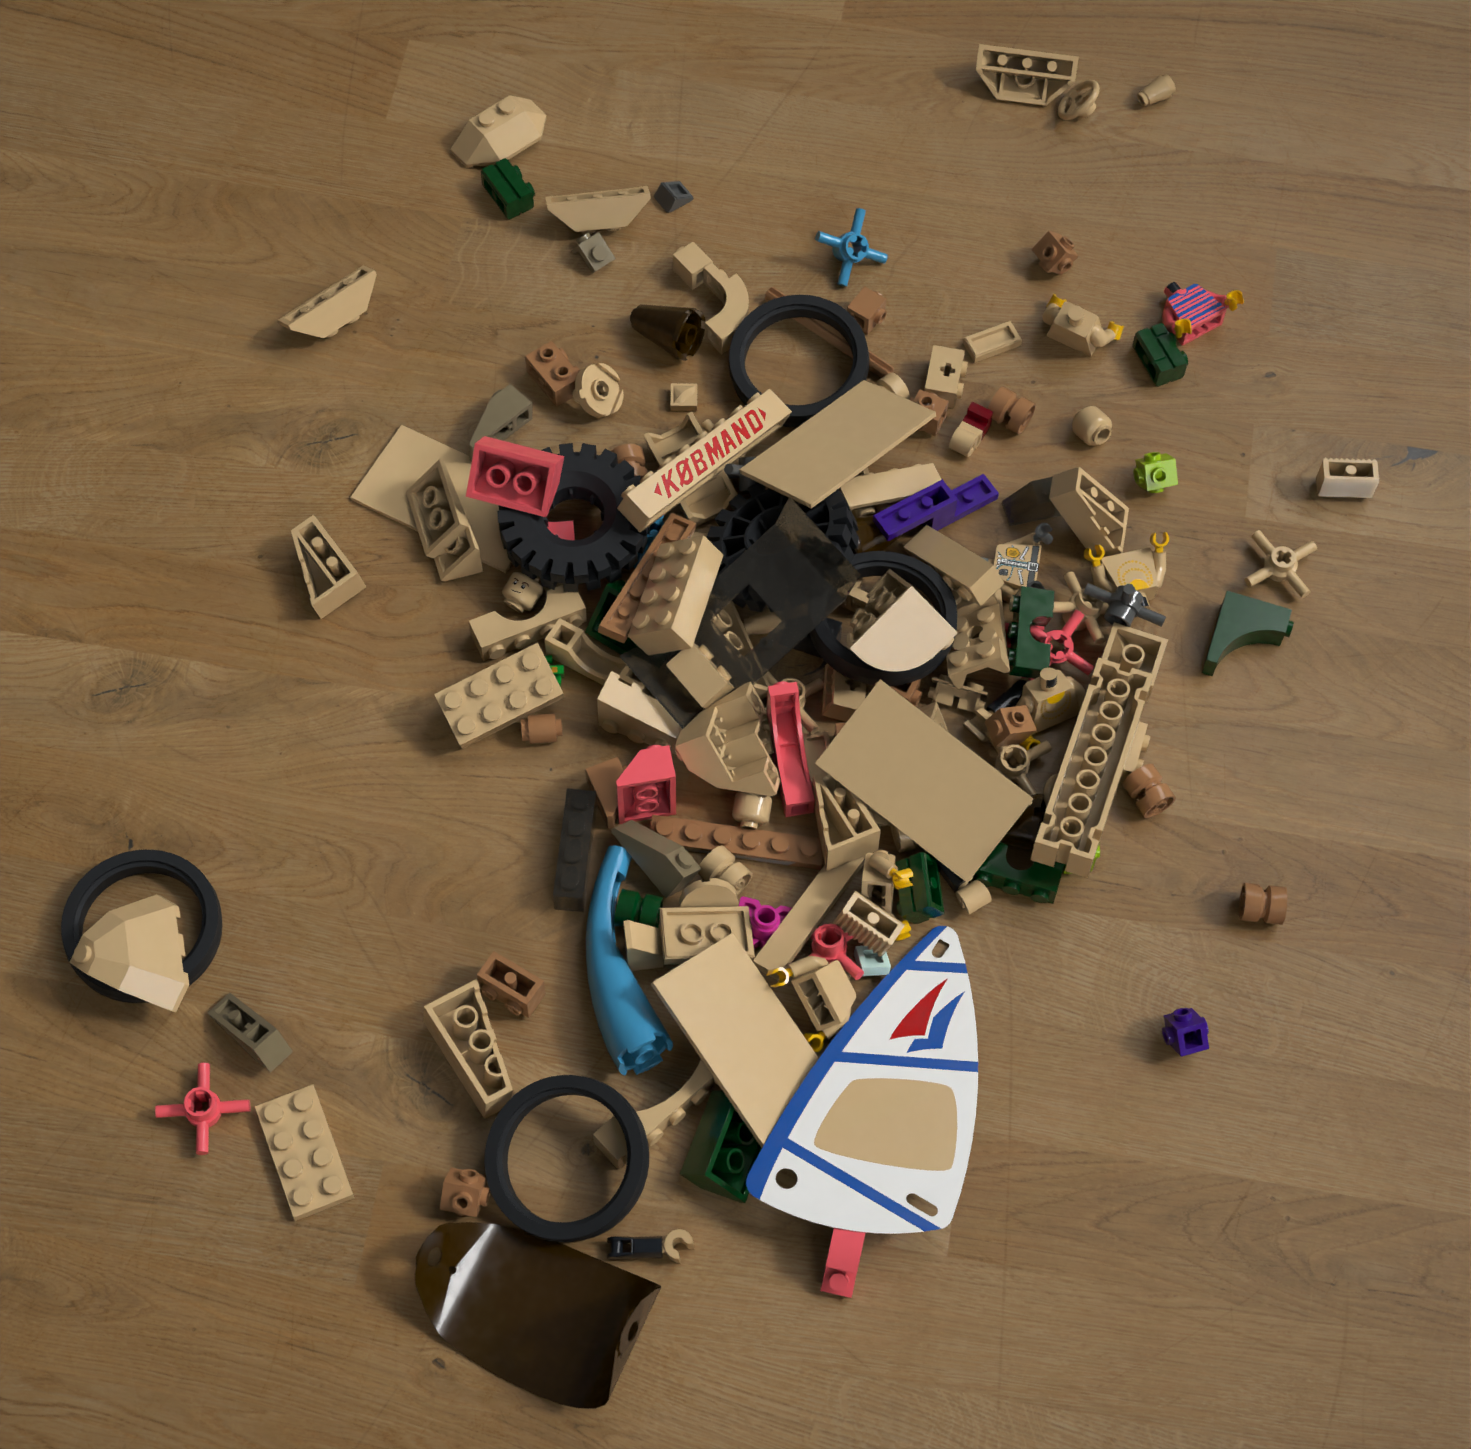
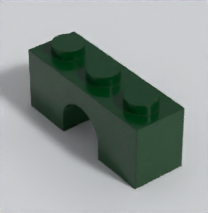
M1021 586L1017 593L1011 596L1009 610L1013 612V621H1010L1007 637L1011 638V648H1008L1009 675L1036 679L1040 677L1042 669L1049 667L1051 644L1036 641L1030 633V626L1046 627L1053 618L1055 591Z
M999 842L971 880H978L986 887L992 886L1002 889L1010 895L1020 894L1031 897L1033 901L1038 903L1048 902L1053 904L1065 864L1055 861L1054 867L1034 861L1030 868L1017 870L1012 868L1006 860L1008 845Z

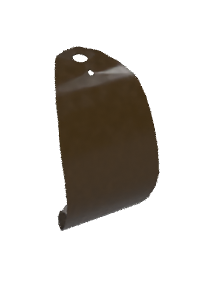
M457 1222L439 1225L427 1236L416 1255V1289L426 1314L437 1332L447 1343L482 1368L507 1382L555 1403L581 1409H596L606 1405L661 1289V1285L569 1246L540 1239L526 1232L497 1224ZM438 1247L441 1250L440 1260L435 1266H429L428 1255L433 1248ZM450 1266L456 1267V1272L454 1274H450Z

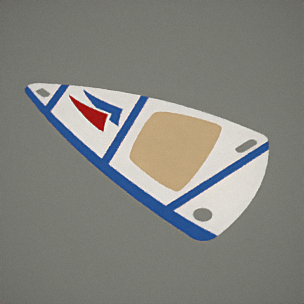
M937 926L932 929L876 986L830 1042L786 1106L748 1173L746 1186L752 1196L793 1216L821 1225L856 1232L881 1234L919 1233L940 1230L950 1224L968 1166L978 1093V1045L975 1011L965 959L958 935L952 928ZM940 939L949 944V947L942 957L936 958L932 955V950ZM782 1169L794 1171L797 1175L796 1185L789 1189L780 1187L776 1182L778 1171ZM913 1193L936 1206L938 1213L935 1216H929L906 1201L907 1195Z

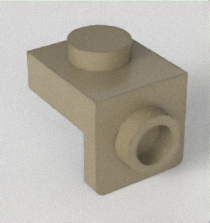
M589 232L576 240L578 246L572 249L574 254L579 252L592 274L616 259L599 232L593 236H590Z

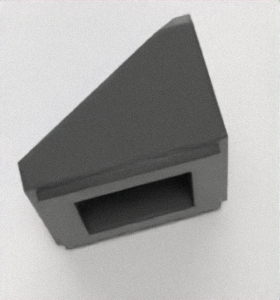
M680 181L662 182L654 195L656 201L667 213L673 212L691 202L694 198Z

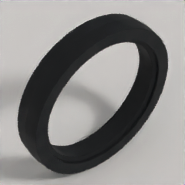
M812 295L783 296L760 305L740 323L730 346V377L738 397L747 406V402L756 393L762 395V393L753 385L745 369L746 355L753 340L768 326L789 318H811L829 324L846 339L852 351L853 365L844 384L831 396L819 402L806 405L785 404L792 413L782 425L784 427L798 428L863 380L866 381L868 375L869 351L865 335L858 322L838 304Z
M870 551L854 554L849 567L840 566L844 575L835 584L823 579L822 582L827 591L817 598L811 595L808 606V627L813 645L830 667L852 680L875 685L881 679L888 686L914 682L927 676L941 665L953 645L952 643L947 649L941 650L931 660L919 667L906 671H885L868 665L854 652L844 647L835 638L828 626L825 609L836 591L845 584L859 578L883 576L890 569L906 582L921 590L930 599L936 611L957 631V605L951 589L935 570L910 556L888 551Z
M134 850L110 857L87 872L69 895L62 915L61 936L69 962L82 937L85 917L95 899L106 888L121 879L137 874L155 873L170 876L181 881L199 899L202 908L201 931L193 949L182 960L183 972L188 973L189 986L206 971L220 945L222 913L220 902L213 886L195 865L178 855L165 851ZM70 963L76 974L99 994L121 1002L147 1003L145 1000L117 990L87 975Z
M551 1076L524 1087L500 1110L492 1124L486 1142L485 1174L490 1192L496 1204L507 1218L520 1229L547 1241H583L612 1229L635 1206L648 1176L649 1145L647 1135L636 1111L614 1088L601 1081L584 1076ZM566 1095L592 1098L610 1110L623 1130L627 1145V1165L621 1185L612 1199L591 1216L572 1222H552L542 1219L524 1206L517 1197L510 1182L508 1151L511 1139L523 1118L541 1103Z

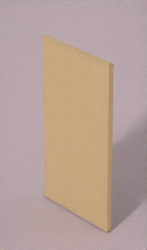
M863 380L739 469L740 474L812 509L936 417V412Z
M401 425L354 493H352L350 499L418 531L406 491L439 459L444 460L479 547L481 562L506 573L510 569L512 562L508 558L507 549L504 550L500 537L497 514L499 506L466 497L472 463L469 460V456Z
M881 679L875 683L871 692L815 762L826 773L967 883L973 879L977 870L1028 805L1032 804L1034 799Z
M731 933L659 979H655L651 986L762 1148L786 1106L819 1058L735 935Z

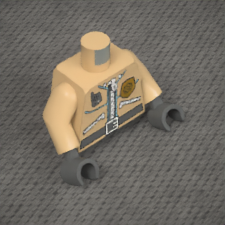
M1047 523L1039 524L1035 529V533L1033 532L1019 539L997 545L994 559L983 558L995 566L1004 582L1000 587L1002 599L1010 604L1011 596L1015 595L1021 586L1045 589L1036 580L1042 545H1039L1040 541L1043 544H1050L1053 541V537L1048 533L1053 529Z

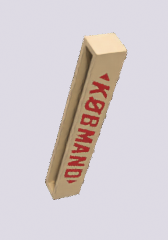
M768 389L762 395L756 393L749 399L747 406L744 408L741 405L738 406L730 414L728 420L720 419L713 426V431L701 433L694 441V445L691 447L689 444L685 445L676 454V458L673 460L670 457L667 458L658 467L657 472H648L640 480L638 486L630 485L621 494L623 500L617 509L639 532H642L722 472L726 464L734 463L778 430L792 411L771 389Z

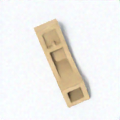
M711 262L704 267V284L722 301L724 308L705 322V339L722 355L730 349L735 331L748 315L749 297L747 288L737 273L728 278L724 270L718 269Z

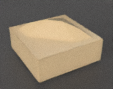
M671 383V411H697V384Z

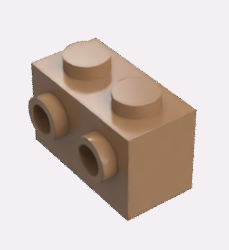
M550 341L525 356L526 371L556 407L573 398L575 380L580 369L577 366H572L562 348L558 349Z
M495 951L492 952L477 973L481 994L494 1001L497 999L505 1004L506 1009L519 1016L522 1014L529 1018L545 996L544 980Z

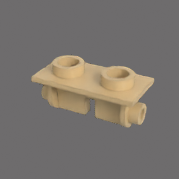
M940 674L939 679L932 678V682L937 684L936 688L930 687L928 698L933 699L932 702L937 701V703L952 706L954 697H959L957 706L959 709L975 713L978 709L984 708L985 702L980 700L981 696L986 698L988 696V692L983 691L984 686L967 682L966 686L957 689L947 675Z

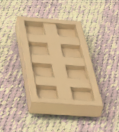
M313 1084L255 1106L295 1221L354 1199Z

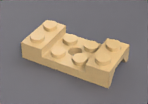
M690 412L686 415L680 426L662 435L648 432L644 434V438L655 462L660 466L667 458L670 457L672 460L676 458V454L685 445L689 444L690 447L694 445V441L703 433V430L693 412ZM723 470L680 502L679 505L686 519L695 522L697 527L716 518L722 509L732 510L729 501L738 494Z
M999 588L981 606L971 600L966 602L957 591L953 590L952 594L957 605L958 633L950 649V654H947L946 658L948 676L957 689L963 687L967 674L987 667L1003 673L1009 672L1001 589ZM980 633L979 637L972 639L976 634Z

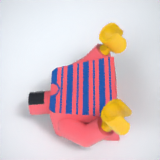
M1172 282L1164 289L1168 299L1162 312V322L1168 331L1175 334L1183 346L1222 325L1226 308L1234 311L1237 309V304L1244 303L1242 292L1234 290L1227 295H1219L1203 289L1198 284H1193L1182 290L1176 282Z

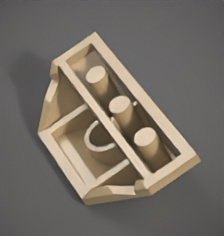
M979 44L976 71L996 100L1047 106L1075 83L1079 57Z
M509 95L471 118L453 144L451 153L466 168L473 167L474 165H495V162L504 158L509 160L542 139L547 119L546 114L532 100Z
M648 186L548 196L545 199L547 210L575 232H581L582 234L589 232L591 234L598 229L618 231L621 227L628 226L651 197Z
M361 266L353 273L345 276L278 319L279 324L290 330L321 338L334 336L339 331V328L345 324L357 321L360 318L359 315L367 311L377 276L375 270Z

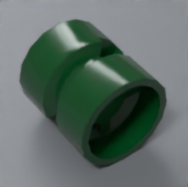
M622 889L616 907L614 926L624 928L623 921L630 920L658 928L660 923L659 910L663 908L664 897L646 894L641 898L639 892Z

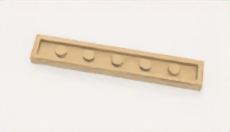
M865 856L826 871L825 865L779 925V928L773 933L753 960L759 971L767 974L772 969L788 968V964H791L862 868ZM777 973L769 975L770 977L779 980V976Z

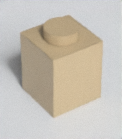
M691 242L685 247H680L673 254V271L693 290L704 283V267L711 262L713 263V261L694 242Z

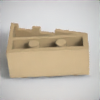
M1080 467L1053 475L1049 499L1084 547L1091 549L1093 557L1097 554L1095 545H1101L1104 548V557L1123 553L1129 508Z
M314 515L291 530L298 558L303 569L305 583L309 590L310 601L320 619L366 588L358 572Z
M822 772L814 775L812 788L815 799L814 811L826 871L864 857L867 853L877 851L881 830L862 800L828 773Z

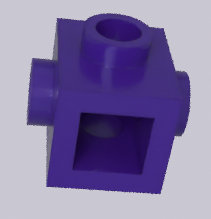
M1179 1008L1171 1014L1164 1015L1163 1039L1181 1057L1209 1049L1207 1022L1193 1008Z

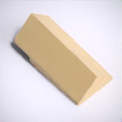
M439 459L406 493L425 555L434 558L440 579L446 582L483 572L479 547L444 460Z

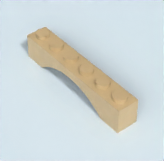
M702 1059L691 1078L678 1092L662 1103L636 1112L643 1124L650 1146L661 1139L664 1134L662 1131L670 1124L673 1126L677 1125L686 1116L685 1111L693 1104L696 1106L701 1104L709 1095L708 1091L715 1084L719 1086ZM613 1116L593 1134L594 1145L619 1170L625 1164L627 1165V1145L623 1130L618 1120Z

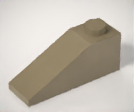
M511 384L502 390L496 391L492 398H490L469 443V460L471 462L475 443L482 437L487 436L504 441L532 420V402Z
M633 820L623 823L611 831L665 898L683 890L701 870L700 866L683 846Z
M231 993L226 995L207 1012L234 1041L270 1073L293 1052L273 1025Z

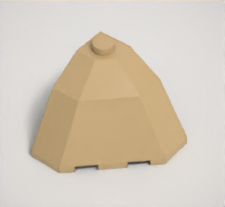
M750 681L701 711L684 727L676 741L675 753L678 759L685 763L689 771L716 788L766 796L777 794L780 775L778 768L775 767L769 754L774 753L770 732L768 730L764 731L761 721L762 717L766 716L764 705Z
M156 894L107 912L82 935L69 963L87 975L117 990L172 1012H177L189 987L188 973L183 972L182 958L185 957L183 935L178 933L177 919L180 918L179 906Z

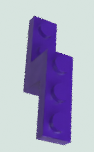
M984 474L953 490H950L942 479L873 515V522L887 541L920 524H923L924 527L928 525L938 531L997 500L999 493Z

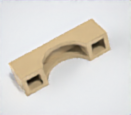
M563 585L555 587V590L550 589L547 591L546 603L543 609L534 617L527 620L514 621L506 619L496 611L469 620L470 633L483 661L497 659L506 652L514 649H523L532 642L545 639L559 618L579 627L587 621L586 607L578 592H564Z
M560 618L545 638L546 655H552L553 660L602 685L605 684L612 671L620 675L619 681L629 686L634 682L644 687L642 691L649 696L657 686L656 667L633 655L630 658L622 659L604 652L587 637L584 630Z

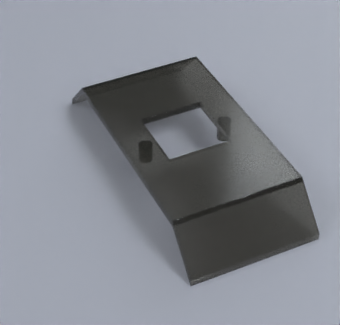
M789 497L776 523L715 579L694 643L699 647L702 644L705 645L714 656L711 661L718 668L722 665L732 676L729 680L734 687L732 691L750 681L754 685L845 601L861 574L795 501ZM750 584L782 622L766 637H763L743 657L712 622V619ZM637 646L620 655V658L682 729L705 709L701 707L666 666L681 650L648 656Z

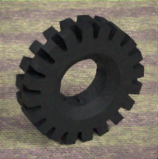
M573 443L559 444L560 453L557 455L564 456L560 482L550 510L566 500H586L600 509L602 525L598 530L594 531L593 535L585 539L565 540L559 538L557 534L554 535L547 528L549 527L548 518L498 505L499 511H497L500 537L504 550L507 549L508 558L515 568L521 565L522 573L532 580L540 577L541 586L555 590L557 583H563L564 592H578V584L585 583L587 591L601 588L600 579L606 578L609 583L622 577L621 569L624 567L630 571L638 562L637 553L643 554L648 543L647 534H650V526L639 532L617 509L623 500L621 494L632 484L635 487L638 486L641 477L640 475L634 476V468L625 459L618 464L617 454L608 449H604L601 455H597L596 445L582 443L581 451L574 452ZM550 447L541 450L552 453Z
M757 482L747 488L751 498L747 500L740 494L736 495L729 501L734 512L722 509L716 516L715 520L718 526H710L707 534V539L723 554L716 581L727 598H731L733 603L741 608H744L747 604L750 611L763 612L766 605L770 612L784 611L786 598H788L793 608L806 604L804 592L807 590L817 598L827 591L822 580L825 579L835 584L844 575L840 566H850L854 558L851 549L858 547L859 537L856 533L858 531L856 519L841 491L838 489L811 509L770 488L764 490L761 484ZM788 523H799L801 526H804L798 540L789 548L770 555L759 554L756 551L760 540L772 529Z

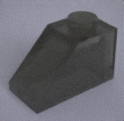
M1053 477L1031 481L1002 501L1009 526L1061 516L1049 499Z

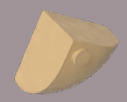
M889 569L867 594L869 599L863 611L859 608L855 612L850 622L853 631L852 634L850 632L847 634L846 642L848 647L870 666L885 671H906L925 664L941 650L947 649L953 643L954 636L958 632L912 585Z

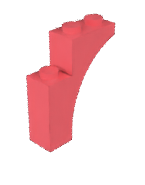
M778 682L768 686L766 714L774 749L772 759L780 775L779 791L785 817L814 813L815 799L804 747L797 682Z

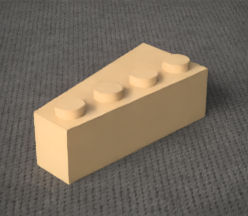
M475 979L425 1005L423 1023L478 1110L486 1119L503 1108L512 1098L513 1089L496 1043L497 1039L488 1018L485 1002H483L478 981Z

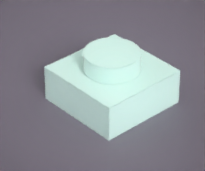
M855 946V961L864 971L863 976L887 975L890 973L891 965L887 952L883 956L878 957V953H873V949L868 950V946Z

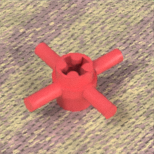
M1075 609L1062 630H1052L1045 633L1033 625L1030 626V633L1034 639L1041 643L1051 644L1050 641L1053 639L1064 645L1065 649L1058 651L1056 654H1053L1050 650L1049 667L1051 664H1060L1068 661L1086 675H1089L1094 666L1073 652L1074 643L1071 635L1085 616L1079 610Z
M831 923L821 925L818 929L816 928L810 937L812 940V953L809 956L825 958L827 962L838 960L843 969L855 980H859L864 974V971L846 955L847 942L853 936H849L848 932L844 933L841 927Z
M199 1063L197 1088H193L187 1093L184 1104L156 1105L155 1115L156 1118L186 1116L190 1124L196 1126V1154L206 1155L208 1154L209 1127L218 1122L221 1114L250 1112L251 1106L249 1099L220 1101L218 1096L210 1090V1064ZM209 1102V1109L205 1112L200 1111L203 1107L202 1103Z

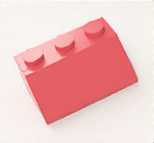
M484 436L474 446L466 497L547 517L560 482L564 456Z
M652 745L640 750L617 779L619 824L630 820L636 822L652 819V815H676V775L669 745Z

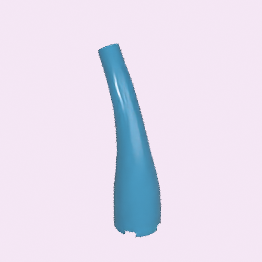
M612 845L607 848L600 866L588 911L586 928L587 977L594 1013L609 1055L622 1075H626L627 1070L631 1069L637 1075L663 1061L660 1054L666 1048L671 1051L673 1041L616 945L614 926L616 901L620 884L626 879L632 857L625 848Z

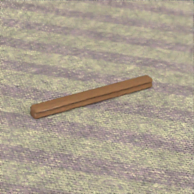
M771 287L765 294V300L768 302L786 295L778 289ZM793 318L853 359L849 344L835 328L816 319ZM869 351L870 371L881 378L890 372L894 373L893 366Z

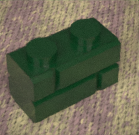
M504 158L495 162V165L491 164L481 170L483 187L507 219L510 220L519 216L521 212L525 213L533 209L534 188L530 182L525 183L523 181L522 173L517 165L512 166L509 160Z
M1163 323L1135 333L1132 347L1155 386L1159 387L1167 384L1169 381L1173 382L1183 378L1188 366V357L1184 351L1178 349L1175 335L1168 331Z
M920 852L910 856V858H904L895 862L898 871L910 868L913 872V877L909 878L913 886L898 889L899 901L897 902V910L902 918L914 924H920L928 921L929 918L944 915L937 859Z

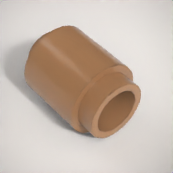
M555 713L528 715V718L521 719L522 741H530V744L557 742V736H563L562 720L556 719Z

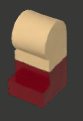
M971 402L967 409V414L951 438L949 448L970 457L990 429L993 411L975 402Z

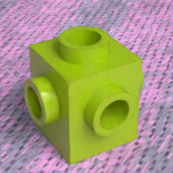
M1151 452L1144 454V458L1135 460L1134 480L1138 486L1148 491V493L1163 492L1165 487L1178 485L1176 459L1167 453Z

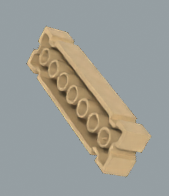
M1099 657L1031 856L1032 861L1054 867L1055 861L1066 864L1065 871L1086 878L1089 876L1154 674L1131 668L1130 673L1119 670L1120 664Z

